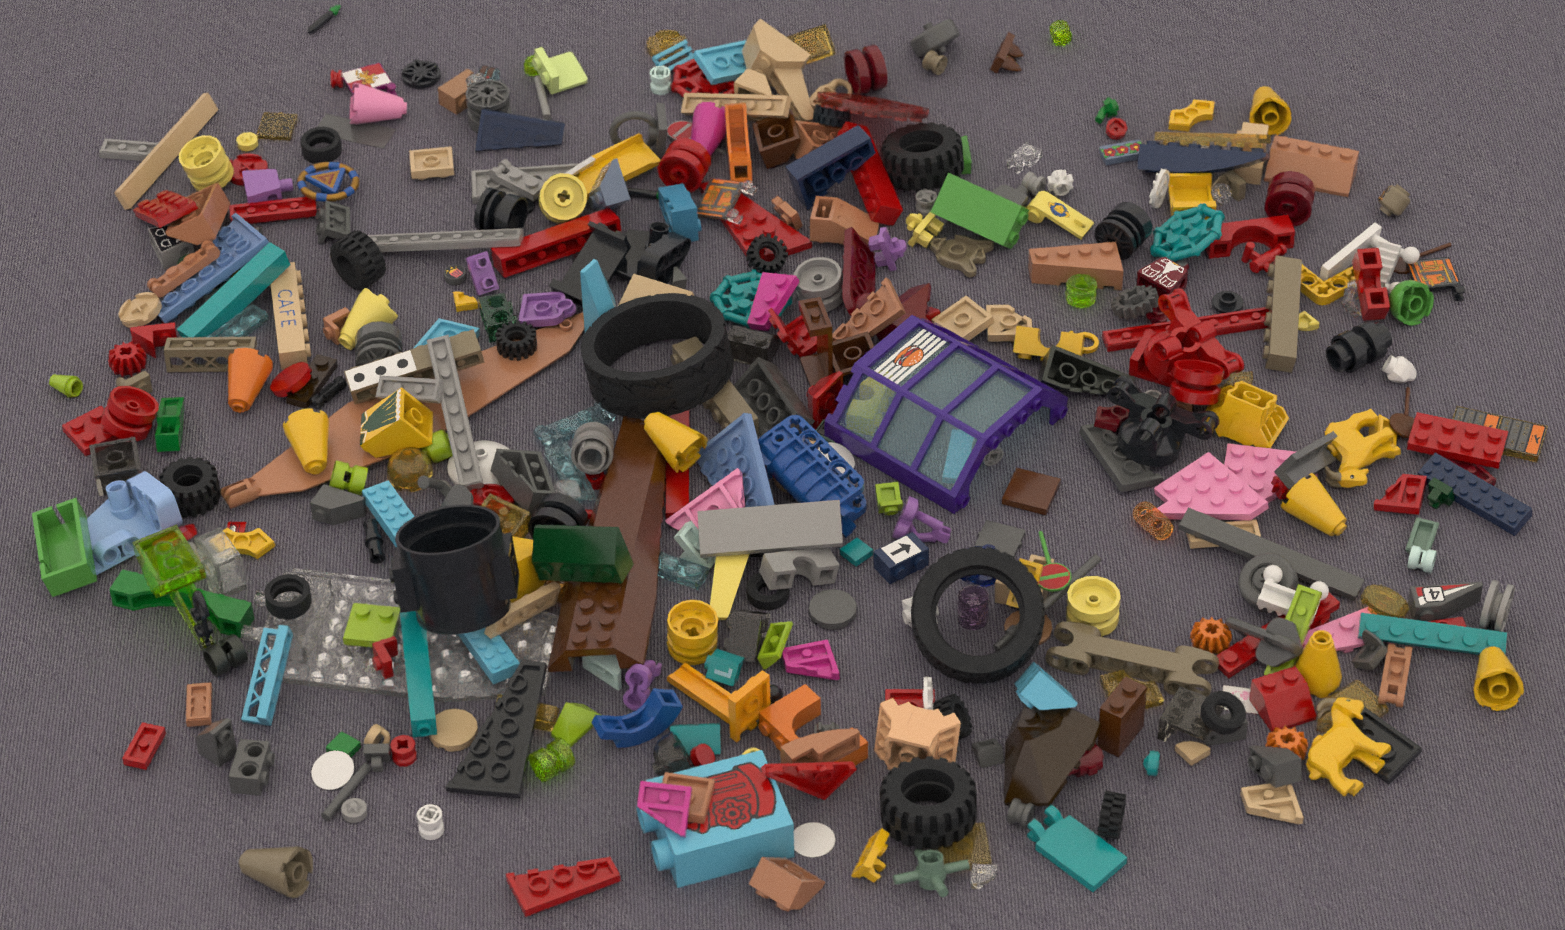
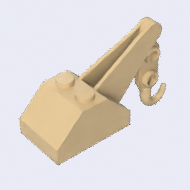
M759 19L753 26L742 49L746 69L764 74L769 86H773L779 95H788L792 98L790 110L792 109L797 121L812 122L815 104L829 105L835 97V91L838 86L845 87L848 90L847 96L851 97L853 93L851 84L844 79H834L829 84L820 86L809 98L802 71L811 54L762 19Z

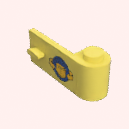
M1046 191L1038 192L1026 207L1029 209V221L1041 223L1047 217L1080 240L1094 224L1093 221Z

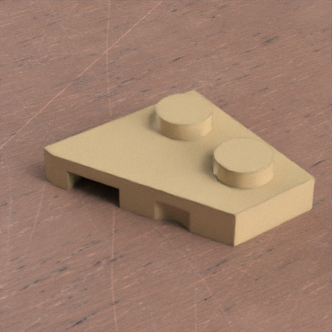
M1271 784L1241 788L1240 795L1247 814L1303 824V815L1292 784L1278 788L1273 787Z

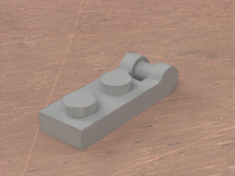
M503 159L498 163V167H493L488 171L490 178L532 201L539 198L544 182L512 166L508 160Z

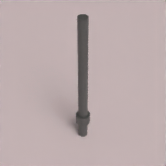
M1094 554L1071 575V582L1066 588L1052 592L1043 600L1045 611L1069 590L1072 583L1077 579L1083 578L1101 562L1098 555ZM1019 622L1016 625H1011L1005 631V635L993 645L996 651L1002 649L1010 642L1017 631Z

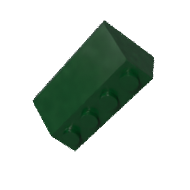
M536 525L534 527L532 564L539 580L622 583L634 565L619 527Z

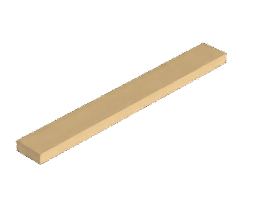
M203 93L114 192L125 210L131 209L179 155L184 145L191 141L218 111L209 93Z

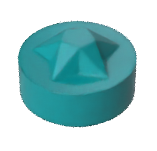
M1150 750V753L1144 758L1143 766L1149 776H1156L1158 774L1159 751Z

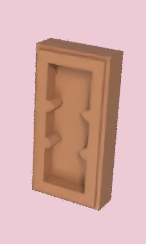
M212 683L187 684V727L211 725Z

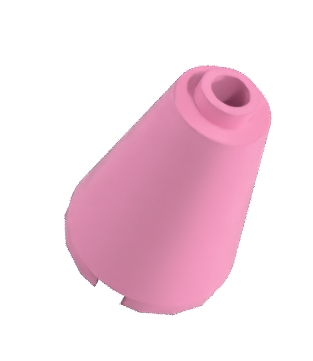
M353 83L352 91H354V95H352L350 100V124L401 119L402 115H406L407 102H403L402 97L360 83Z

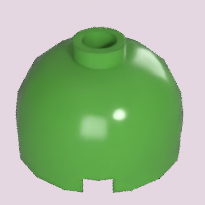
M1406 280L1398 283L1391 290L1388 298L1391 314L1398 321L1410 326L1420 324L1422 321L1418 320L1424 316L1428 317L1434 303V296L1430 292L1428 285L1415 280Z

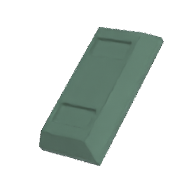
M1416 517L1405 551L1410 554L1413 545L1419 546L1425 551L1431 549L1439 523Z

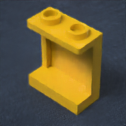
M1211 173L1170 174L1168 197L1171 217L1177 210L1180 212L1194 208L1201 203H1205L1208 207L1216 210V201H1213L1211 189Z

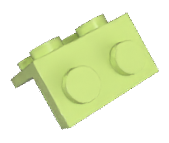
M542 47L535 49L534 58L532 59L533 66L551 95L587 83V76L572 52L548 58Z

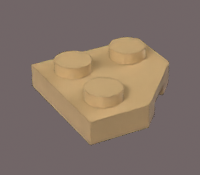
M986 305V311L993 316L995 322L987 328L988 342L1015 341L1016 326L1032 328V319L1015 313V309L1010 305Z

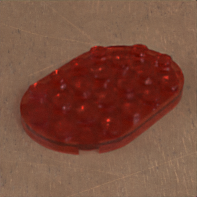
M818 92L816 96V101L821 103V107L833 108L836 106L835 110L848 111L850 109V113L862 115V112H865L864 116L877 118L878 114L882 118H892V116H895L894 120L907 122V118H910L909 121L922 122V119L929 118V108L884 98L840 92Z

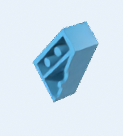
M684 184L658 188L659 206L665 223L669 226V233L673 231L691 239V242L699 241L698 232L702 230L701 222L697 215V207Z

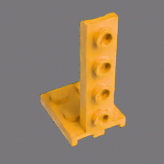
M687 663L682 664L679 669L667 676V682L729 724L730 738L735 742L740 741V734L746 729L752 731L757 727L756 721L759 719V712L771 705L770 675L763 670L755 677H751L744 686L732 694L712 680L705 678L706 676Z

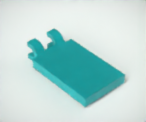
M1052 804L1045 809V814L1048 817L1044 819V823L1049 826L1046 831L1036 819L1028 824V828L1031 831L1027 834V838L1036 842L1035 850L1091 892H1095L1127 864V857L1071 815L1064 819L1059 810Z

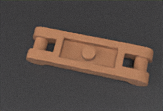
M205 240L199 250L187 255L178 265L170 267L158 279L151 278L147 282V287L158 298L165 296L220 256V250L212 241Z
M1388 643L1378 704L1392 703L1395 704V707L1403 708L1413 647L1405 646V648L1395 647L1396 644Z

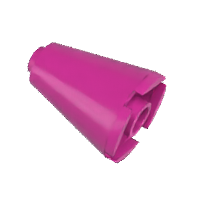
M702 102L696 106L693 112L691 139L703 145L711 156L726 137L725 107L722 106L720 109L715 107L713 102Z

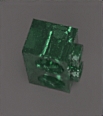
M505 293L478 298L480 316L489 343L496 342V332L499 327L502 328V324L508 325L509 321L515 324L517 320L516 315H512V303L507 301Z

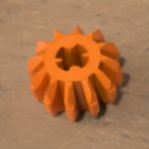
M1211 616L1207 620L1202 617L1200 622L1194 623L1193 629L1190 632V639L1194 648L1218 655L1229 648L1232 634L1226 623H1223L1222 618L1214 620Z
M1284 725L1282 730L1275 727L1274 731L1268 734L1265 746L1288 748L1298 755L1301 760H1304L1307 755L1308 742L1304 732H1297L1296 727L1288 729Z

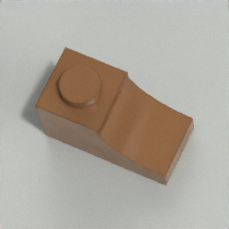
M466 69L438 88L439 104L456 115L467 108L466 91L469 86L474 84V73Z

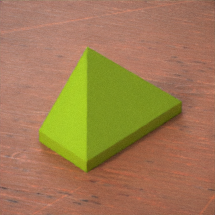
M566 702L551 732V737L571 748L594 727L592 720L595 715L601 714L584 704Z

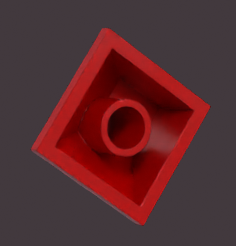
M840 371L821 378L807 391L808 411L815 420L812 424L815 430L823 419H826L828 413H834L839 403L836 401V398L843 386V373Z

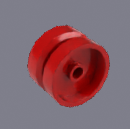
M676 139L670 143L666 153L663 155L657 167L658 175L666 186L683 183L687 191L690 193L694 192L700 187L711 166V156L703 145L692 139Z
M1194 359L1178 360L1173 365L1172 375L1176 380L1171 382L1169 394L1174 396L1176 400L1195 405L1217 404L1220 401L1221 389L1217 385L1223 380L1224 370L1221 366L1207 361Z
M132 386L115 387L110 392L107 406L104 408L101 417V423L110 434L120 439L141 441L149 436L152 422L159 410V404L152 395L140 388Z

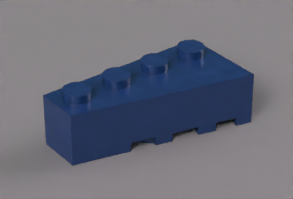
M857 125L785 167L795 196L809 210L813 206L812 202L815 201L816 196L828 194L827 190L836 182L840 184L850 170L855 171L875 154L871 138Z

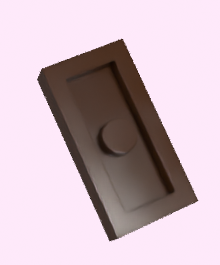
M1010 32L1007 33L999 46L989 70L996 74L1000 67L1009 71H1022L1018 63L1012 58L1024 56L1020 48L1013 43L1016 35Z

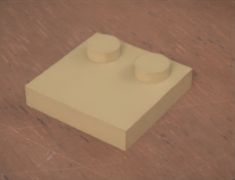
M452 147L410 150L412 179L424 180L430 177L445 178L454 175Z
M964 296L932 319V323H938L968 341L995 323L993 316L968 296Z

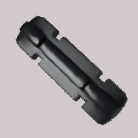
M341 376L336 377L333 383L330 382L318 394L310 398L311 406L316 409L321 408L324 402L327 403L347 386L346 379Z

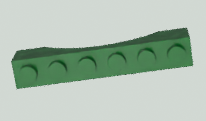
M123 569L109 589L113 606L133 611L158 606L190 610V608L194 607L192 594L195 590H199L204 596L210 613L207 619L216 626L221 634L229 636L235 634L240 639H243L255 619L252 603L246 600L216 594L200 588H193Z

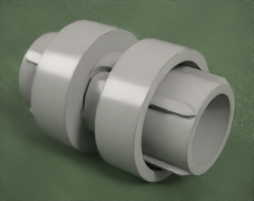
M588 422L581 425L574 434L571 458L576 468L586 474H599L605 471L613 459V433L606 425L599 422Z

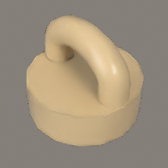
M375 724L368 731L364 744H378L382 736H384L382 744H389L390 734L385 728Z

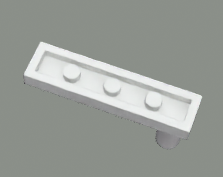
M1377 223L1372 224L1322 265L1319 278L1325 281L1348 268L1352 264L1357 249L1376 248L1379 245V240L1388 242L1380 237L1382 227Z

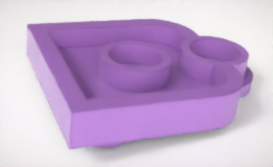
M562 292L523 294L519 320L520 324L525 321L527 326L531 324L533 328L554 326L563 322L564 318L573 316L577 309L572 300L566 299L565 294Z

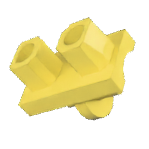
M931 211L924 219H922V214H909L906 218L907 229L914 231L913 237L907 244L913 247L918 243L927 248L930 245V241L934 238L927 230L937 236L941 232L944 223L936 218L937 215L931 213Z

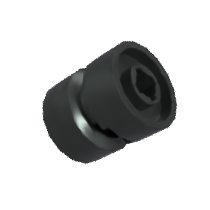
M235 634L222 639L220 645L214 643L202 651L204 660L215 677L229 672L230 666L236 668L248 662L246 650Z

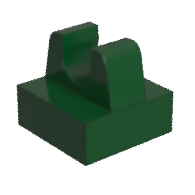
M1433 477L1428 483L1430 491L1427 497L1430 500L1428 505L1436 510L1443 503L1450 507L1455 500L1453 488Z

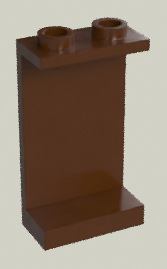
M821 297L799 301V310L810 337L817 336V354L800 357V363L810 387L815 385L821 378L833 374L832 324Z

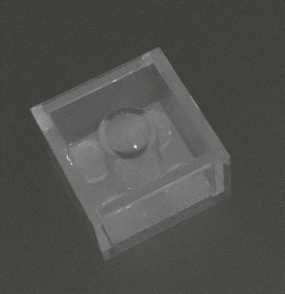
M220 527L194 538L196 548L193 551L199 562L197 571L202 579L206 578L211 592L229 597L247 589L242 557Z

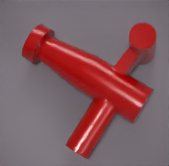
M1247 242L1241 260L1244 263H1248L1250 259L1252 260L1249 263V268L1252 272L1258 273L1264 270L1267 273L1269 264L1274 262L1275 256H1283L1287 253V248L1283 243H1277L1273 249L1260 255L1254 251L1255 244Z

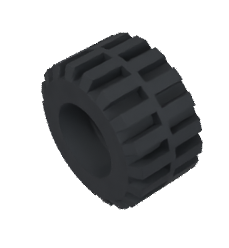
M354 230L333 243L330 247V257L335 270L342 280L355 290L361 291L386 274V263L382 252L377 244L364 232Z
M188 457L187 459L180 458L176 462L169 463V466L164 467L163 473H160L159 481L173 493L182 517H197L198 514H206L207 510L211 511L214 505L218 504L221 497L218 475L215 466L211 465L208 460L203 461L199 457L193 459V457Z

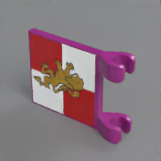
M380 62L343 72V80L352 95H354V91H352L353 83H360L378 90L386 89L387 93L397 96L395 91L396 85L392 83Z

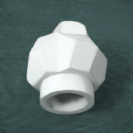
M1390 355L1383 365L1382 371L1387 373V377L1391 382L1406 383L1416 378V369L1403 356L1394 357Z

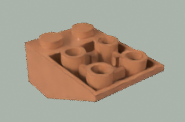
M816 196L810 217V241L844 245L845 230L853 227L869 246V237L877 235L880 223L872 222L869 214L839 198Z

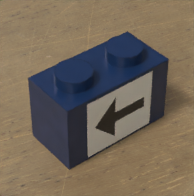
M913 532L874 551V569L889 584L902 580L906 576L929 565V548Z

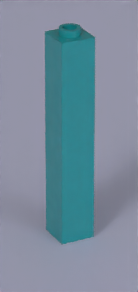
M269 242L177 328L180 336L215 337L291 265L285 251Z
M416 611L400 612L412 736L425 737L437 735L427 631L418 624Z

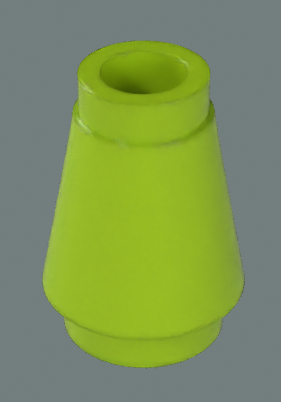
M53 374L49 379L51 387L69 398L79 396L83 390V383L77 376Z

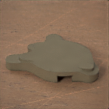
M955 235V239L947 241L946 237L932 239L930 241V249L934 252L937 261L942 266L959 270L967 277H974L977 274L974 264L986 262L985 254L994 249V242L989 239L974 240L967 236Z

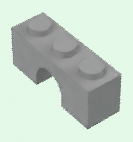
M830 548L764 553L759 572L769 590L792 588L795 574L807 577L813 586L833 584L837 577L839 563Z

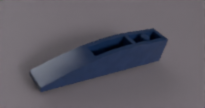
M1147 141V144H1140L1137 169L1142 172L1159 173L1161 169L1169 170V174L1217 173L1248 167L1270 160V155L1261 148H1251V151H1243L1242 147L1231 146L1230 150H1222V146L1209 145L1208 149L1201 148L1200 144H1188V147L1180 145V143L1168 142L1167 146L1158 141Z

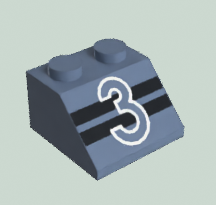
M617 158L602 168L589 193V204L595 212L608 207L611 210L619 208L630 200Z

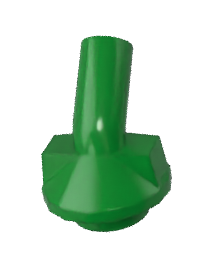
M1107 97L1103 101V106L1099 109L1095 122L1101 124L1105 116L1108 118L1117 116L1119 106L1115 99L1112 100L1110 97Z

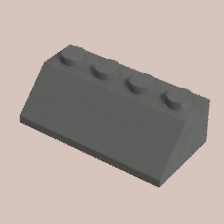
M757 357L734 384V387L758 417L759 434L761 436L791 415L803 417L810 425L815 422L778 367L769 361ZM791 424V428L795 427L799 430V434L802 433L799 429V424Z

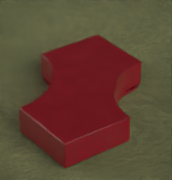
M1119 405L1097 407L1094 427L1116 432L1121 423L1128 418L1129 409Z

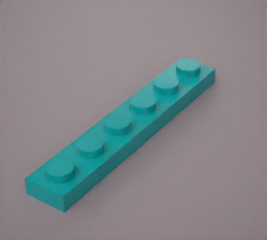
M1368 613L1360 614L1359 639H1363L1362 634L1364 630H1369L1377 635L1382 642L1480 655L1485 648L1492 646L1500 648L1504 654L1506 652L1507 632Z

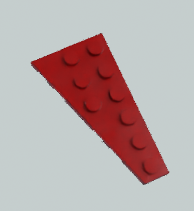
M710 181L702 183L700 185V192L702 193V195L704 194ZM739 193L727 219H720L746 257V252L756 236L759 238L760 234H764V237H766L767 233L771 234V238L775 235L778 236V242L781 239L784 241L782 246H787L786 252H788V256L812 248V241L742 193ZM763 248L759 251V256L763 260L770 262L775 259V255L771 250Z

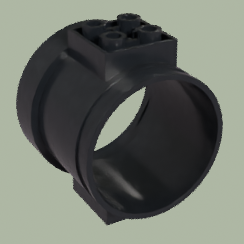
M452 505L419 514L408 520L398 529L395 536L397 547L394 557H391L392 568H389V579L391 583H395L396 590H393L395 604H399L401 613L416 611L418 624L424 630L443 635L464 634L486 628L502 619L508 613L511 607L510 599H515L518 595L520 573L512 532L502 533L497 513L489 508L477 505Z

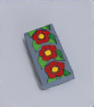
M1138 139L1100 146L1099 153L1105 165L1138 160L1139 148L1142 143Z

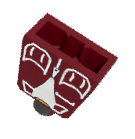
M1162 257L1137 271L1136 286L1145 285L1146 288L1152 286L1153 289L1156 288L1159 297L1163 294L1169 295L1177 288L1184 290L1187 286V270L1189 265L1183 259L1175 263L1166 257Z

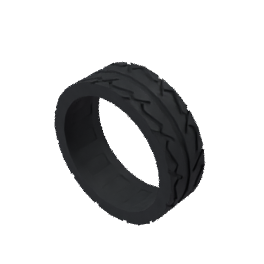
M664 293L632 299L602 314L592 323V326H589L581 342L582 359L594 400L610 413L622 417L625 415L628 416L627 418L646 419L650 413L656 412L666 416L679 414L695 408L698 404L701 405L714 397L728 382L734 366L727 329L721 311L704 298L680 293ZM696 336L702 344H705L696 354L685 361L656 371L627 372L610 367L619 357L630 350L659 340L690 339Z

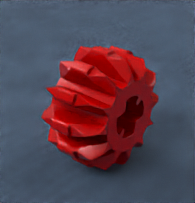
M133 341L126 344L122 342V345H114V349L109 350L108 363L115 375L121 374L122 378L126 375L132 377L134 373L139 374L141 369L146 368L147 356L140 344H134Z

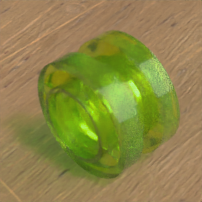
M1085 274L1071 276L1066 282V301L1071 306L1077 308H1086L1093 305L1097 297L1096 280Z

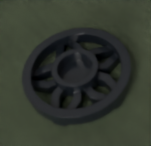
M418 59L413 60L412 63L405 66L402 70L403 82L412 88L433 86L439 81L441 76L437 63L420 61Z

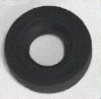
M760 573L754 575L748 581L746 587L748 601L758 609L774 610L780 608L789 598V588L777 589V592L773 595L760 594L759 589L767 586Z
M1226 691L1212 692L1201 705L1200 713L1203 722L1209 729L1218 734L1229 735L1235 733L1241 728L1246 718V710L1241 700ZM1219 705L1226 707L1231 712L1232 718L1229 720L1220 718L1215 713V707Z

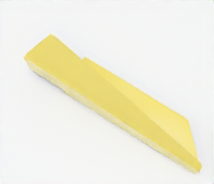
M749 554L716 557L710 606L716 611L718 620H726L729 617Z

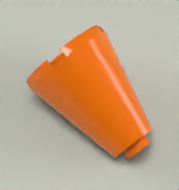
M237 348L234 350V353L229 354L228 405L235 412L243 413L251 408L272 372L273 361L266 354L264 357L258 355V350Z

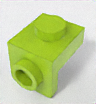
M899 483L875 484L878 514L895 515L898 511H902L903 501L900 497Z

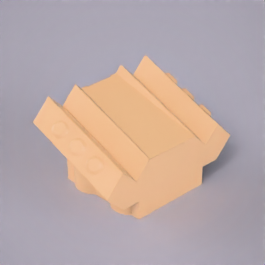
M892 698L880 703L874 751L880 760L885 761L888 770L894 767L898 768L900 763L904 761L910 762L912 758L917 757L919 759H926V756H933L934 759L941 757L947 759L950 763L952 761L955 762L961 722L955 713L943 717L939 709L928 710L915 707L910 702L898 706Z

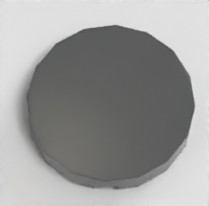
M824 590L814 595L810 600V618L814 623L820 624L821 628L830 630L841 629L848 626L849 622L856 618L857 605L855 599L849 593L842 590Z

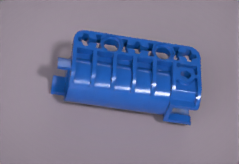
M799 415L787 417L758 439L768 480L774 477L798 503L840 500L842 535L845 538L849 536L857 527L853 521L863 515L867 509L866 499L862 494L864 491V479ZM791 424H799V429L802 433L799 434V430L795 427L791 428ZM807 438H814L816 442L812 444ZM828 453L829 460L823 454ZM836 467H843L845 472L842 474ZM853 502H854L855 504H859V503H860V507H859V508L856 507V506L853 507Z

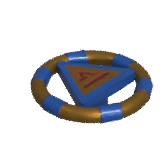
M321 162L310 165L300 173L297 179V186L300 192L306 197L320 202H334L346 199L355 193L360 183L357 172L339 162ZM346 173L349 175L352 183L349 187L338 193ZM305 180L320 188V193L308 189Z

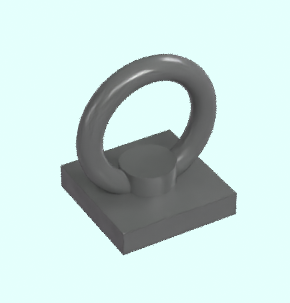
M656 103L655 117L641 111H630L621 114L612 122L609 135L614 145L622 142L618 136V129L624 122L637 119L648 123L647 140L644 143L649 148L653 146L654 153L660 160L665 153L668 131L665 103Z

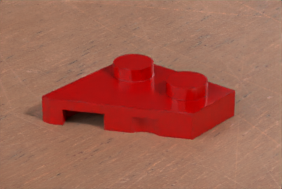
M1402 474L1396 483L1385 491L1386 495L1381 500L1376 499L1374 501V511L1419 515L1427 484V476Z

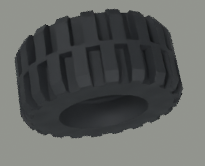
M920 122L915 125L909 124L906 127L897 128L895 132L889 133L881 146L883 166L888 173L892 185L899 189L903 188L905 191L915 190L918 192L923 189H940L948 173L960 177L964 170L961 136L953 128L947 127L945 124L940 123L938 125L935 122Z
M926 756V759L912 758L910 762L904 761L898 765V768L894 767L881 782L879 794L880 817L883 828L891 834L894 840L897 842L902 841V844L907 847L915 846L916 849L924 850V848L937 850L941 846H944V848L949 847L953 844L952 842L958 843L964 838V835L967 836L976 823L977 792L975 781L970 776V773L954 761L950 763L945 758L934 759L933 756ZM927 800L941 802L940 804L929 806L915 804Z

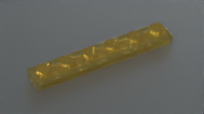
M1155 132L1154 140H1162L1164 145H1167L1168 142L1180 141V145L1193 144V141L1201 146H1209L1210 142H1214V145L1227 147V142H1231V146L1244 147V143H1249V147H1262V143H1271V135Z

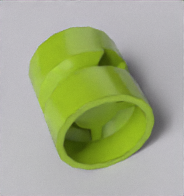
M336 460L329 486L362 496L368 468L359 465L350 467L349 463ZM344 474H349L348 482L343 481Z

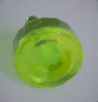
M531 55L523 63L524 72L528 75L536 76L539 73L535 70L532 63L534 55Z

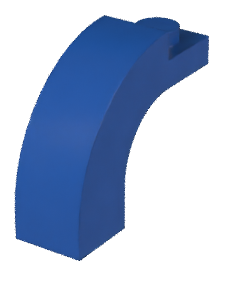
M653 688L646 702L636 711L624 716L595 715L592 724L600 739L613 740L617 748L632 747L647 742L666 730L677 718L683 705L674 690Z

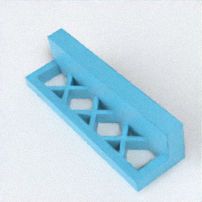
M279 625L278 629H263L241 718L243 722L267 726L272 725L293 638V632L289 626ZM269 635L276 636L272 650L267 646ZM271 657L268 671L264 673L261 668L262 662ZM265 680L262 695L259 696L255 691L256 686ZM260 702L257 716H249L251 708Z

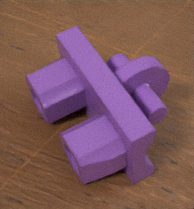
M886 227L880 228L879 235L869 237L868 244L870 250H881V252L875 253L877 267L888 265L890 271H895L897 269L895 261L898 257L904 256V252L907 249L906 242L902 239H897V237L891 239Z
M487 251L465 258L477 295L499 289Z

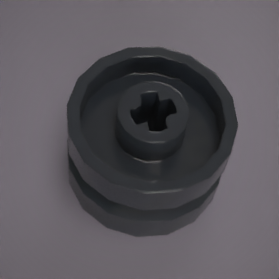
M549 493L543 497L537 510L528 523V531L533 539L534 527L536 525L586 526L588 514L584 507L574 498L561 493Z

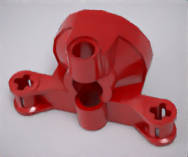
M1174 289L1171 294H1163L1158 298V306L1171 321L1168 329L1159 330L1153 334L1143 352L1144 363L1150 373L1157 379L1171 385V382L1176 380L1172 375L1174 362L1183 359L1202 360L1217 364L1224 370L1223 379H1227L1234 372L1240 373L1244 370L1242 357L1237 353L1225 350L1215 338L1216 329L1214 325L1208 320L1201 322L1193 313L1187 294L1183 289Z

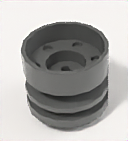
M482 80L475 82L467 89L468 124L475 132L478 133L482 109L511 113L510 93L504 83L496 80Z
M382 321L363 325L355 336L356 366L402 352V334L399 329L390 323Z

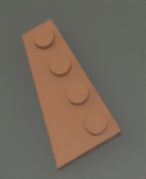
M888 278L881 282L882 286L876 293L872 292L867 297L868 301L860 310L858 308L855 309L851 314V319L846 324L842 323L832 334L833 342L867 331L870 338H872L906 313Z

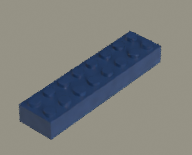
M1434 453L1418 471V475L1427 476V486L1435 477L1453 488L1454 501L1513 536L1532 517L1531 507L1437 453Z

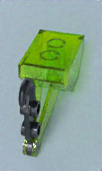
M177 524L133 541L134 553L145 580L155 597L158 598L169 593L196 638L201 651L214 644L211 636L213 629L209 620H207L210 613L203 594L196 590L195 587L196 582L207 578L205 568ZM186 587L193 608H190L191 614L178 589Z

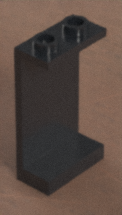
M589 221L588 226L592 234L562 281L553 278L549 284L553 292L564 293L566 299L572 300L574 304L582 308L580 271L595 259L598 261L607 283H609L631 248L624 233L618 230L616 232L611 231L603 223L596 224Z

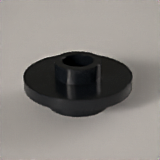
M1222 291L1214 295L1212 306L1220 313L1240 311L1243 307V299L1235 292Z

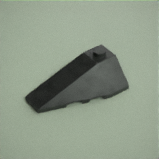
M1051 345L1043 358L1038 375L1040 382L1059 390L1108 395V391L1114 386V382L1119 376H1127L1133 382L1136 378L1054 345Z

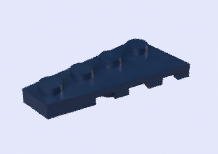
M482 109L475 151L562 144L565 123Z

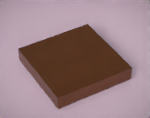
M1016 468L1002 497V504L1047 515L1060 487L1061 478Z

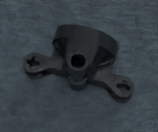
M1119 376L1114 382V386L1108 391V398L1112 403L1129 409L1128 418L1121 423L1116 442L1119 450L1127 458L1138 464L1149 467L1170 465L1178 459L1186 433L1201 440H1208L1213 435V430L1220 423L1218 415L1213 411L1192 413L1177 406V401L1171 394L1162 393L1158 398L1142 392L1133 380L1127 376Z

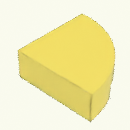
M1306 311L1299 313L1298 330L1311 331L1319 328V322Z

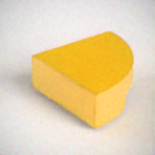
M453 292L456 312L478 309V302L473 296L464 295V292Z

